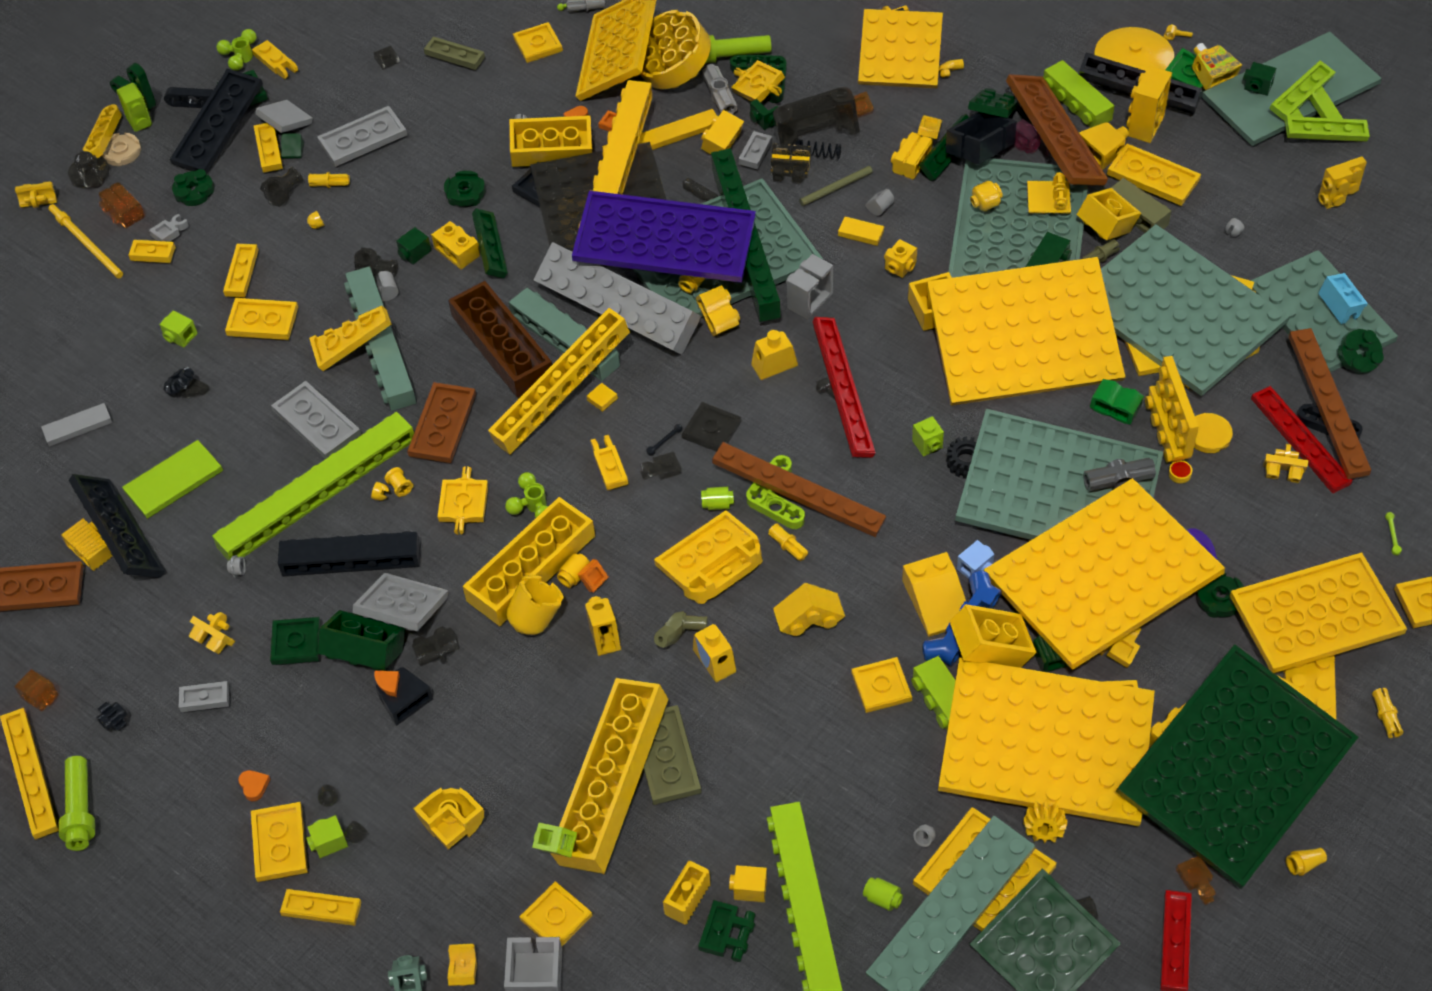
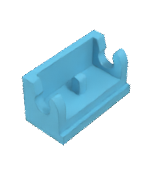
M1345 273L1327 276L1318 293L1341 324L1346 323L1351 315L1354 319H1357L1368 304Z

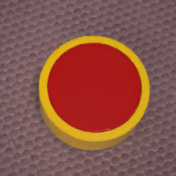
M1174 461L1170 465L1168 475L1176 483H1186L1191 479L1192 467L1186 461Z

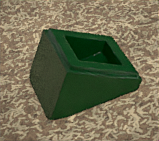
M299 133L282 134L281 158H302L304 147L302 135Z

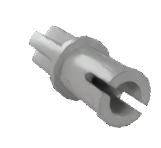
M568 0L566 6L569 12L580 10L588 12L591 9H604L605 0Z

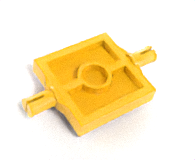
M757 60L745 71L740 68L734 70V75L738 76L739 79L731 87L733 92L750 101L757 99L761 103L769 93H773L776 96L782 93V89L777 86L785 76L778 69Z
M466 466L462 468L461 478L442 480L438 521L455 522L454 533L459 535V532L460 535L464 533V523L484 522L488 481L470 478L472 468L467 466V470Z

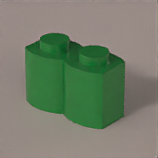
M1103 379L1091 399L1090 408L1100 414L1111 416L1117 421L1131 425L1142 406L1144 396L1135 389L1123 388L1116 381Z

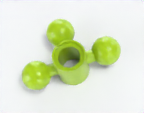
M245 29L241 33V37H237L232 41V45L227 40H220L217 43L216 49L219 54L228 55L230 52H234V56H231L228 60V66L231 70L239 71L243 68L244 63L252 60L253 54L250 44L256 41V33L252 29Z
M525 472L518 478L519 486L524 489L525 498L511 497L506 501L505 508L509 514L517 515L522 512L524 506H527L528 510L534 512L535 518H537L548 507L546 506L544 487L536 483V478L532 473Z

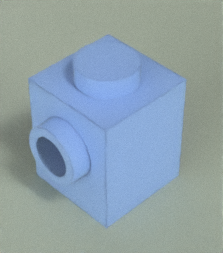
M977 540L958 556L957 570L969 579L972 573L984 571L985 568L994 563V553L990 547L983 545Z

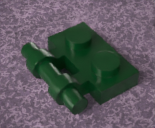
M713 900L698 950L724 957L726 948L732 949L731 959L735 962H741L742 956L746 954L749 946L747 944L749 934L753 933L755 927L754 919L756 914L752 911H746L744 918L737 916L738 906ZM733 927L740 929L737 939L730 937Z

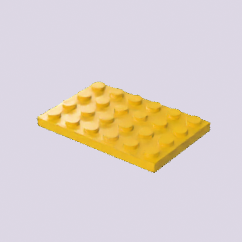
M622 0L593 15L575 95L580 101L591 98L601 91H606L610 87L618 83L621 84L625 80L642 73L656 0Z
M1362 552L1235 589L1230 593V598L1269 670L1273 673L1403 635L1407 630Z

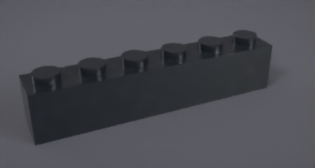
M1090 53L1085 54L1079 69V75L1086 81L1130 95L1133 87L1139 85L1138 80L1141 73L1146 72ZM1171 79L1167 106L1195 114L1201 98L1202 88Z
M410 531L373 535L359 534L345 537L335 536L330 538L314 537L302 540L289 539L287 541H279L278 567L282 577L420 567V541L418 533Z

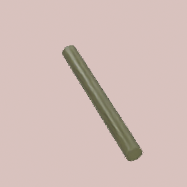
M867 166L799 199L800 204L805 206L873 173L871 166Z

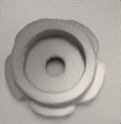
M237 555L232 556L231 560L227 562L228 573L232 574L234 578H238V575H244L246 572L245 559Z

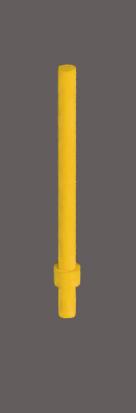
M55 204L49 206L48 210L55 216L56 221L61 226H65L116 278L119 279L123 276V272L71 221L70 216L66 212L61 211Z

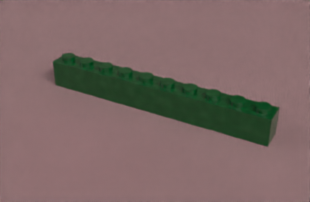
M731 148L711 152L712 171L723 206L751 210ZM754 223L744 273L759 321L762 322L781 318L780 299L756 224Z

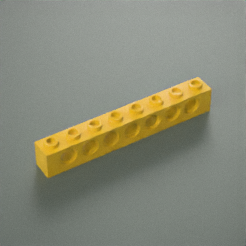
M608 308L488 430L494 443L510 455L630 333L625 318L611 308Z

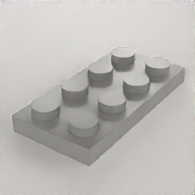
M387 106L317 136V139L336 167L407 136V131L390 106Z
M304 381L271 405L272 410L325 459L361 435L360 429L307 381Z

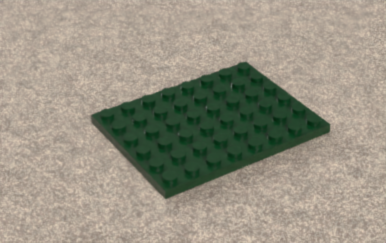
M1234 644L1120 784L1116 792L1233 884L1242 889L1359 736Z

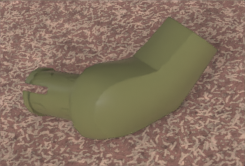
M684 611L674 613L665 625L656 632L654 636L655 644L665 648L675 644L686 629L703 630L708 625V616H688Z

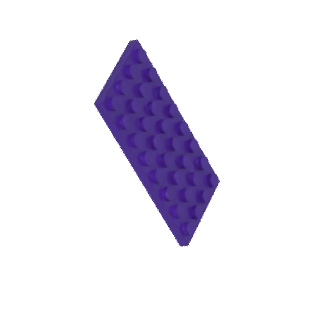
M589 190L572 252V261L742 283L756 219V211Z

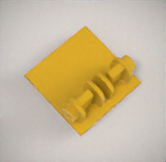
M1056 173L1053 181H1027L1029 213H1071L1069 182L1066 181L1063 173Z

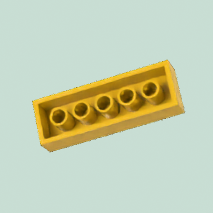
M558 497L463 585L466 602L498 626H501L507 620L506 611L508 604L523 577L526 575L541 576V581L546 583L558 572L572 554H577L595 537L593 520Z

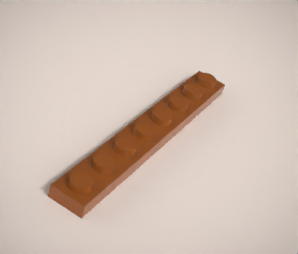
M1312 328L1291 331L1289 334L1290 342L1347 479L1369 476L1371 473L1370 465Z
M722 442L712 458V463L875 538L886 520V515L727 443Z

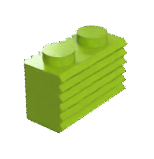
M135 83L117 89L126 119L132 129L137 132L151 126L152 120L144 102V97Z

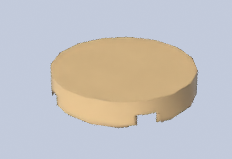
M124 133L125 135L113 134L102 155V159L112 166H122L133 162L141 152L140 142L135 135L130 133Z

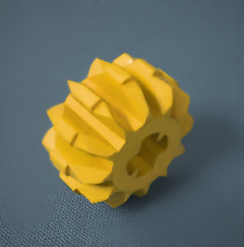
M1045 800L1044 805H1040L1036 801L1034 807H1028L1026 810L1024 825L1027 835H1033L1034 842L1042 839L1045 844L1050 839L1055 843L1057 837H1063L1067 827V819L1064 809H1058L1057 802L1049 806L1047 800Z

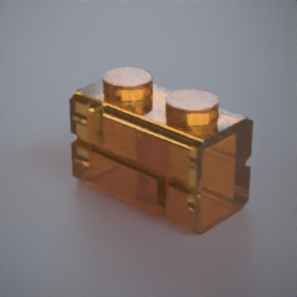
M119 182L111 185L109 189L106 188L99 192L101 200L99 205L105 213H110V217L115 224L120 223L124 228H128L134 222L144 218L145 215L141 204Z

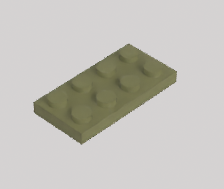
M678 705L665 708L643 767L653 805L702 793Z

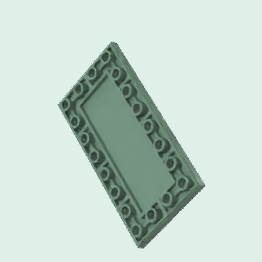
M1327 32L1262 63L1277 68L1274 83L1268 96L1244 90L1246 81H1243L1244 73H1241L1204 91L1202 98L1253 146L1286 130L1285 121L1272 112L1269 107L1320 60L1336 72L1334 77L1323 86L1334 105L1342 103L1380 84L1382 78L1331 32ZM1307 100L1299 108L1303 117H1313L1318 114L1310 100Z

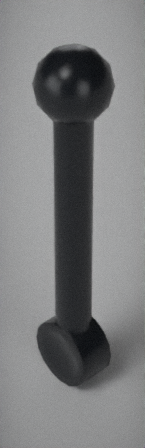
M676 424L674 429L658 443L647 447V455L653 456L657 448L675 433L682 431V425Z

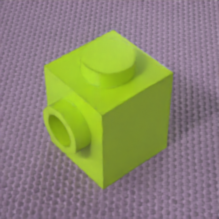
M174 310L159 324L163 338L169 343L173 342L183 348L198 334L193 320Z
M933 416L913 424L912 441L923 457L943 448L944 431Z
M336 815L327 819L317 820L313 825L308 826L311 836L306 837L311 851L317 850L319 858L348 847Z

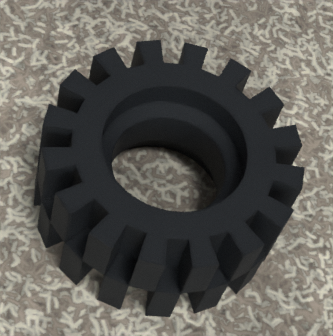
M963 437V441L957 438L955 443L952 441L947 449V468H950L952 474L956 471L955 476L960 477L962 474L963 479L967 478L971 462L962 461L958 457L964 453L973 455L977 443L974 442L975 438L973 437L970 440H967V437Z

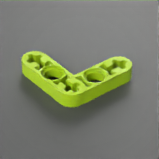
M785 455L776 456L770 462L775 466H780L782 469L792 472V461ZM753 483L747 490V504L752 509L790 529H799L804 525L805 512L799 506L757 483ZM773 504H779L782 508L778 511H772L769 507Z

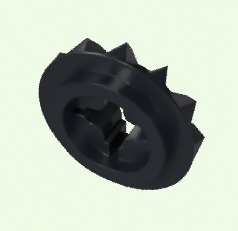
M189 367L179 369L171 377H168V380L164 383L163 390L168 395L181 392L192 382L194 371Z

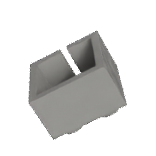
M814 254L807 260L802 261L799 268L794 273H791L786 280L787 308L808 320L833 294V265Z
M531 937L507 938L505 991H561L562 946L560 937H536L538 953H534Z

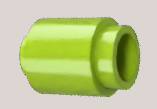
M728 486L707 488V490H701L702 509L724 510L730 509L729 505L734 504L733 491H729Z
M869 878L863 890V896L867 898V901L888 911H892L894 908L897 909L903 899L900 887L881 878Z

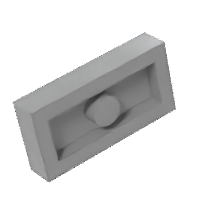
M753 131L738 158L739 165L758 169L772 144V136Z
M227 681L179 687V709L181 712L229 707V684Z

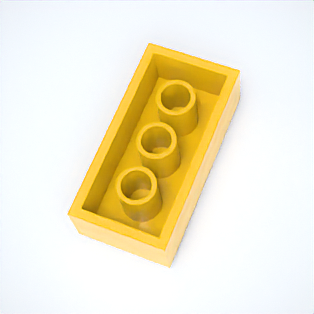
M590 116L509 119L512 167L534 166L537 162L543 165L593 163Z

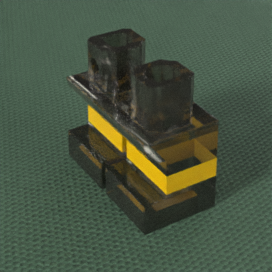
M773 143L771 175H773V180L782 181L784 176L792 177L793 182L802 183L803 179L808 177L810 169L811 146L793 145L791 158V144Z

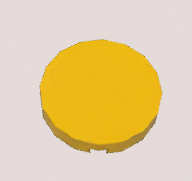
M1203 413L1195 416L1199 426L1195 449L1204 453H1217L1229 446L1233 432L1230 423L1225 418L1214 413Z

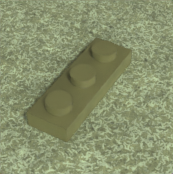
M434 36L424 48L425 55L474 70L479 67L485 58L483 51Z

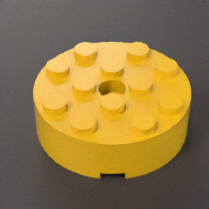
M671 10L653 18L643 70L640 73L645 82L651 83L652 87L657 89L677 88L691 78L696 77L707 61L711 49V40L707 31L692 13Z

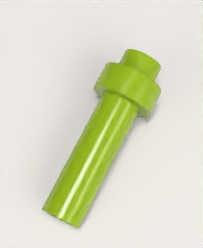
M709 35L711 49L705 64L716 63V58L771 53L770 35L715 40L714 35Z
M72 756L65 760V815L59 819V837L65 842L67 849L80 851L87 848L89 840L95 836V818L88 813L87 759L82 756Z

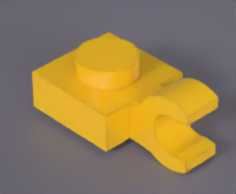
M1141 628L1136 629L1110 647L1107 656L1128 668L1140 648V645L1135 643V640Z

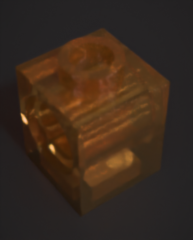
M32 669L14 686L23 700L41 712L51 705L59 695L52 682Z

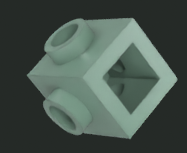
M404 955L393 961L392 970L388 971L390 987L394 986L395 991H422L423 981L427 980L425 964L420 965L419 956Z

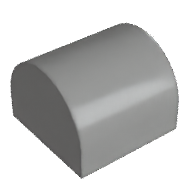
M885 189L876 193L865 206L872 214L880 216L894 202V196L889 189Z
M379 271L376 286L381 300H392L398 295V288L393 274L388 271Z

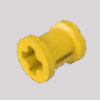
M395 467L386 473L385 482L393 486L394 493L398 497L405 496L411 492L413 483L404 477L403 470L400 467Z

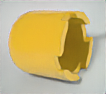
M524 576L508 604L506 611L507 619L511 626L521 634L537 635L542 633L561 606L564 597L561 590L554 583L548 585L541 581V576Z

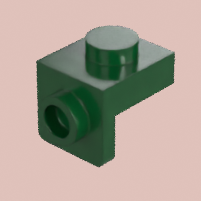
M757 99L750 102V117L763 130L775 126L781 121V112L778 106L767 110Z

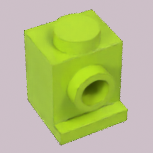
M538 823L532 848L571 858L577 832L563 827Z

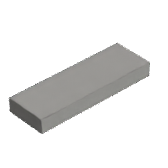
M105 403L41 426L50 447L111 424L112 420Z

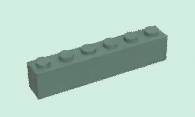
M525 288L509 301L510 311L520 323L563 354L587 330L585 326L573 321L568 314L562 313L553 303H548L540 294L531 291L529 288ZM616 348L591 372L600 381H603L620 366L619 353Z

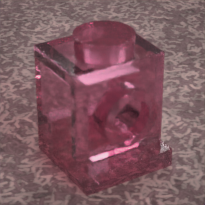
M1022 119L1016 125L1015 145L1029 154L1040 146V135L1034 126Z

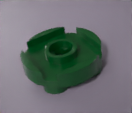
M198 169L184 174H177L174 177L172 191L177 202H184L186 206H197L205 203L210 193L211 195L214 193V185L206 171Z
M459 171L451 179L450 177L447 178L444 183L445 196L448 199V203L453 206H477L480 204V199L483 198L486 190L483 178L478 177V174L473 171Z
M1353 330L1343 336L1341 345L1338 347V356L1342 365L1347 369L1350 368L1357 374H1364L1374 370L1384 360L1381 342L1373 330ZM1359 346L1363 348L1364 356L1357 354Z
M1224 573L1197 590V601L1209 617H1228L1238 612L1230 598L1232 590L1244 587L1238 578L1234 577L1233 579L1226 576L1227 573ZM1217 591H1220L1222 594L1226 593L1225 598L1218 597Z

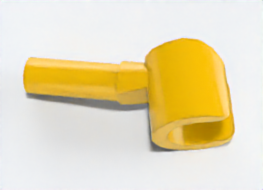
M1171 24L1167 26L1164 38L1166 40H1173L1175 35L1192 37L1193 33L1177 30V27Z

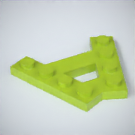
M1321 60L1270 105L1269 109L1285 121L1287 138L1368 141L1370 135L1367 120L1343 119L1324 90L1323 86L1334 77L1336 72ZM1307 100H1310L1321 118L1303 117L1299 108Z

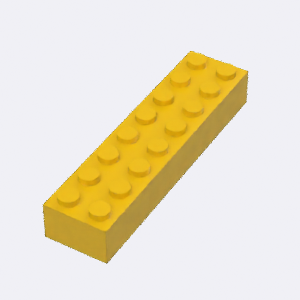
M620 678L615 679L559 827L577 832L571 858L550 853L559 866L605 874L668 702V697L660 684Z

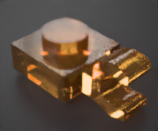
M1197 856L1178 864L1176 871L1189 891L1197 888L1199 897L1204 905L1214 902L1212 896L1216 895V892L1209 884L1213 879V875L1204 861Z

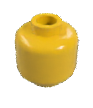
M985 181L972 189L970 201L974 208L978 207L981 211L985 212L998 206L1003 194L997 183Z

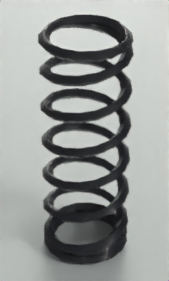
M797 139L795 145V154L799 155L800 151H802L803 156H805L808 151L810 157L813 156L815 152L817 157H819L821 153H823V157L826 158L829 153L831 159H833L835 157V154H837V159L839 160L841 155V144H839V146L838 144H836L835 151L832 156L831 143H829L828 150L825 155L824 142H822L821 149L818 155L817 141H815L813 152L811 154L810 140L808 141L807 148L804 153L803 139Z

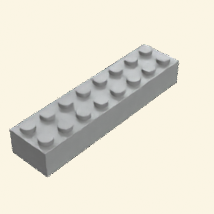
M554 242L551 243L534 278V281L600 314L611 308L625 318L628 328L681 355L701 318L699 314L598 264L572 261V251Z

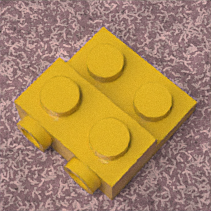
M1363 156L1325 169L1318 199L1326 209L1345 203L1348 194L1359 191L1367 163Z

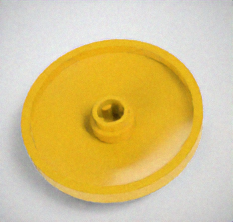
M1124 27L1110 31L1098 41L1094 52L1096 56L1144 71L1147 70L1148 66L1165 70L1174 59L1173 48L1163 36L1152 30L1139 27Z

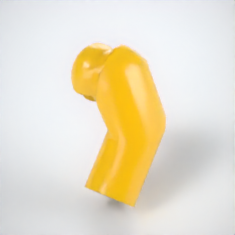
M963 59L949 60L940 65V76L946 78L950 76V70L964 69Z

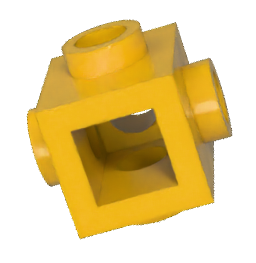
M899 239L892 248L887 249L884 255L885 269L903 278L908 271L911 272L915 267L917 247Z

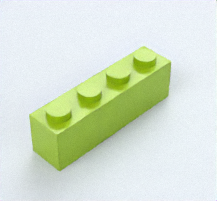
M1062 60L1044 70L1043 77L1057 99L1063 102L1072 113H1075L1082 119L1086 125L1092 128L1113 120L1115 105L1065 61Z
M937 656L914 667L911 681L915 690L921 691L927 708L929 710L933 709L937 715L936 719L939 726L948 731L956 680L941 658Z

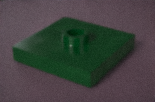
M320 617L273 620L271 664L319 661Z

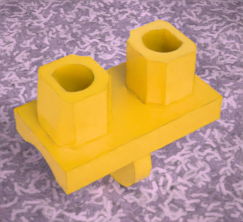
M50 181L15 187L20 207L33 206V208H38L39 205L57 203L53 183Z
M1286 444L1284 450L1276 449L1275 455L1266 454L1263 461V467H1266V478L1278 479L1280 470L1289 471L1287 481L1299 483L1308 467V460L1298 459L1299 452L1291 451V444Z
M222 612L215 615L209 614L207 620L210 621V625L195 616L191 618L190 622L194 624V627L189 637L202 644L207 635L211 634L212 637L205 646L208 649L219 654L226 644L231 647L234 644L235 640L220 632L221 629L226 631L229 628V624L226 623V614Z

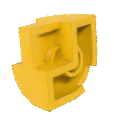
M440 788L413 808L425 828L447 849H450L465 835L470 837L481 825L484 818V809L462 788L443 790Z

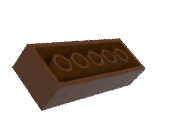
M486 281L448 300L453 319L517 398L522 396L552 366V361Z

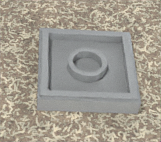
M288 100L256 108V115L281 133L310 125L313 120L311 116Z

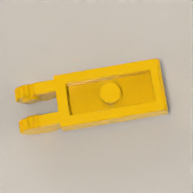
M268 40L252 49L253 55L284 79L288 77L285 68H288L293 73L298 71L294 61L289 59Z
M604 436L606 448L599 449L596 439H591L594 458L606 489L611 490L628 485V478L610 436Z

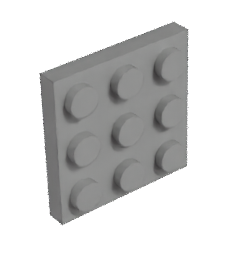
M384 573L353 604V613L364 618H372L383 621L386 624L404 627L407 630L418 631L446 601L448 590Z

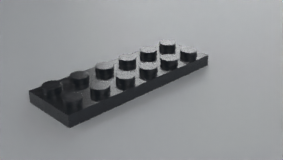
M227 68L170 157V162L173 165L192 171L203 169L207 174L262 87V80Z
M72 474L68 481L123 574L161 578L165 573V569L111 480Z

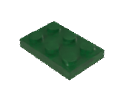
M985 88L969 101L968 109L1008 118L1019 107L1020 103L1012 93H1004L1002 95L996 93L994 89Z

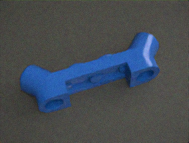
M985 571L972 573L969 577L972 598L969 602L965 601L960 610L966 604L993 609L1001 596L1002 590L991 584L989 573ZM950 623L946 628L947 634L945 637L923 642L922 649L925 661L939 656L944 663L953 666L960 657L961 652Z

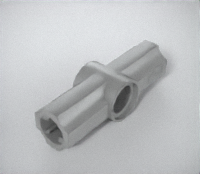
M713 64L706 65L705 69L702 70V76L711 92L712 101L716 103L720 113L725 110L733 115L738 108L728 88V80L722 76L718 66Z

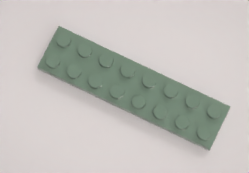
M993 816L865 972L866 976L885 991H921L1033 853L1035 845L996 816Z

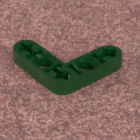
M735 55L731 57L730 70L733 73L736 68L744 71L747 70L757 60L782 71L785 78L777 86L782 89V93L779 96L769 93L767 100L771 103H779L784 99L787 62L784 57L772 55Z
M133 63L126 69L129 81L118 75L109 84L117 94V89L135 83L144 97L143 99L149 112L156 106V101L144 69L138 63Z

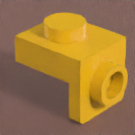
M449 945L448 985L464 986L475 984L477 969L475 945Z

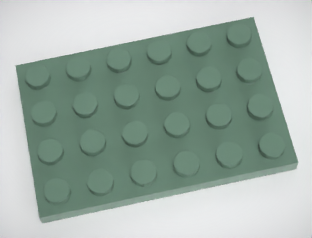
M1317 250L1251 281H1254L1253 291H1256L1258 295L1290 316L1289 322L1282 327L1288 335L1291 331L1312 328L1329 371L1332 372L1343 367L1338 356V347L1341 345L1345 334L1356 329L1373 330L1380 340L1382 348L1396 342L1398 335L1369 304L1364 307L1357 319H1354L1351 315L1346 323L1341 324L1318 293L1327 276L1340 273ZM1359 346L1357 354L1364 356V350Z

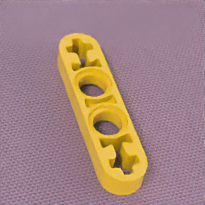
M115 104L108 105L101 111L83 147V151L89 160L97 159L103 155L116 129L122 113Z

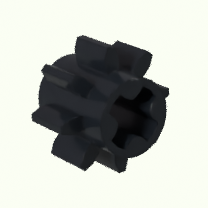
M105 702L97 709L101 714L96 719L107 731L111 728L118 731L126 724L123 719L127 716V713L117 702H114L112 705L109 702Z

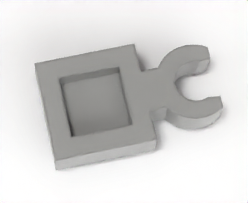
M180 214L173 216L172 221L164 220L151 228L149 232L150 236L157 241L170 242L180 235L179 231L185 230L189 225L187 219L182 221Z

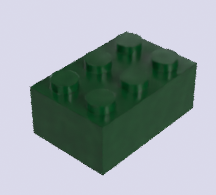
M339 610L320 627L318 654L325 655L329 659L345 660L353 665L361 664L369 666L374 670H385L403 652L405 628Z

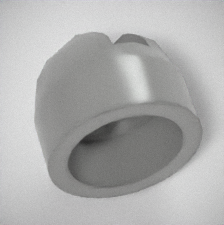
M1232 218L1225 228L1228 235L1231 233V237H1237L1245 229L1243 223L1236 218Z
M924 824L914 831L913 837L918 845L927 847L934 841L936 833L932 826Z

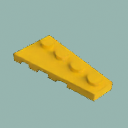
M379 306L359 315L358 319L353 322L350 320L343 322L342 327L335 330L332 328L325 330L324 335L319 337L316 335L310 337L318 368L325 371L392 325L387 310L383 306Z

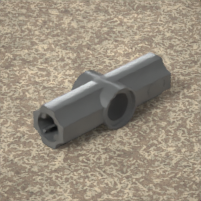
M1150 458L1125 462L1124 459H1116L1108 463L1106 467L1084 471V485L1087 490L1093 491L1112 486L1117 488L1132 478L1135 481L1154 478L1156 475L1153 459Z

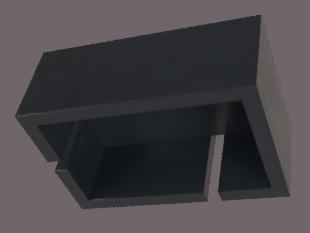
M978 112L947 130L946 153L954 155L956 158H964L973 164H981L1015 144L1017 121Z

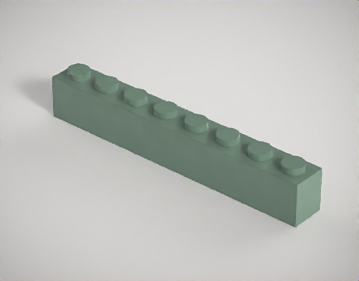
M370 266L345 273L347 282L344 283L347 295H352L349 298L352 310L357 309V312L354 313L356 320L359 315L383 306ZM389 326L364 345L367 355L373 356V359H370L373 372L378 371V375H375L378 387H383L384 389L380 391L384 404L389 403L390 409L393 411L416 404V400L392 328Z

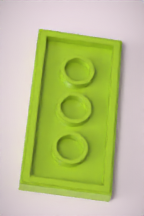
M196 440L127 483L122 489L146 519L213 478L222 472L223 469L200 441Z

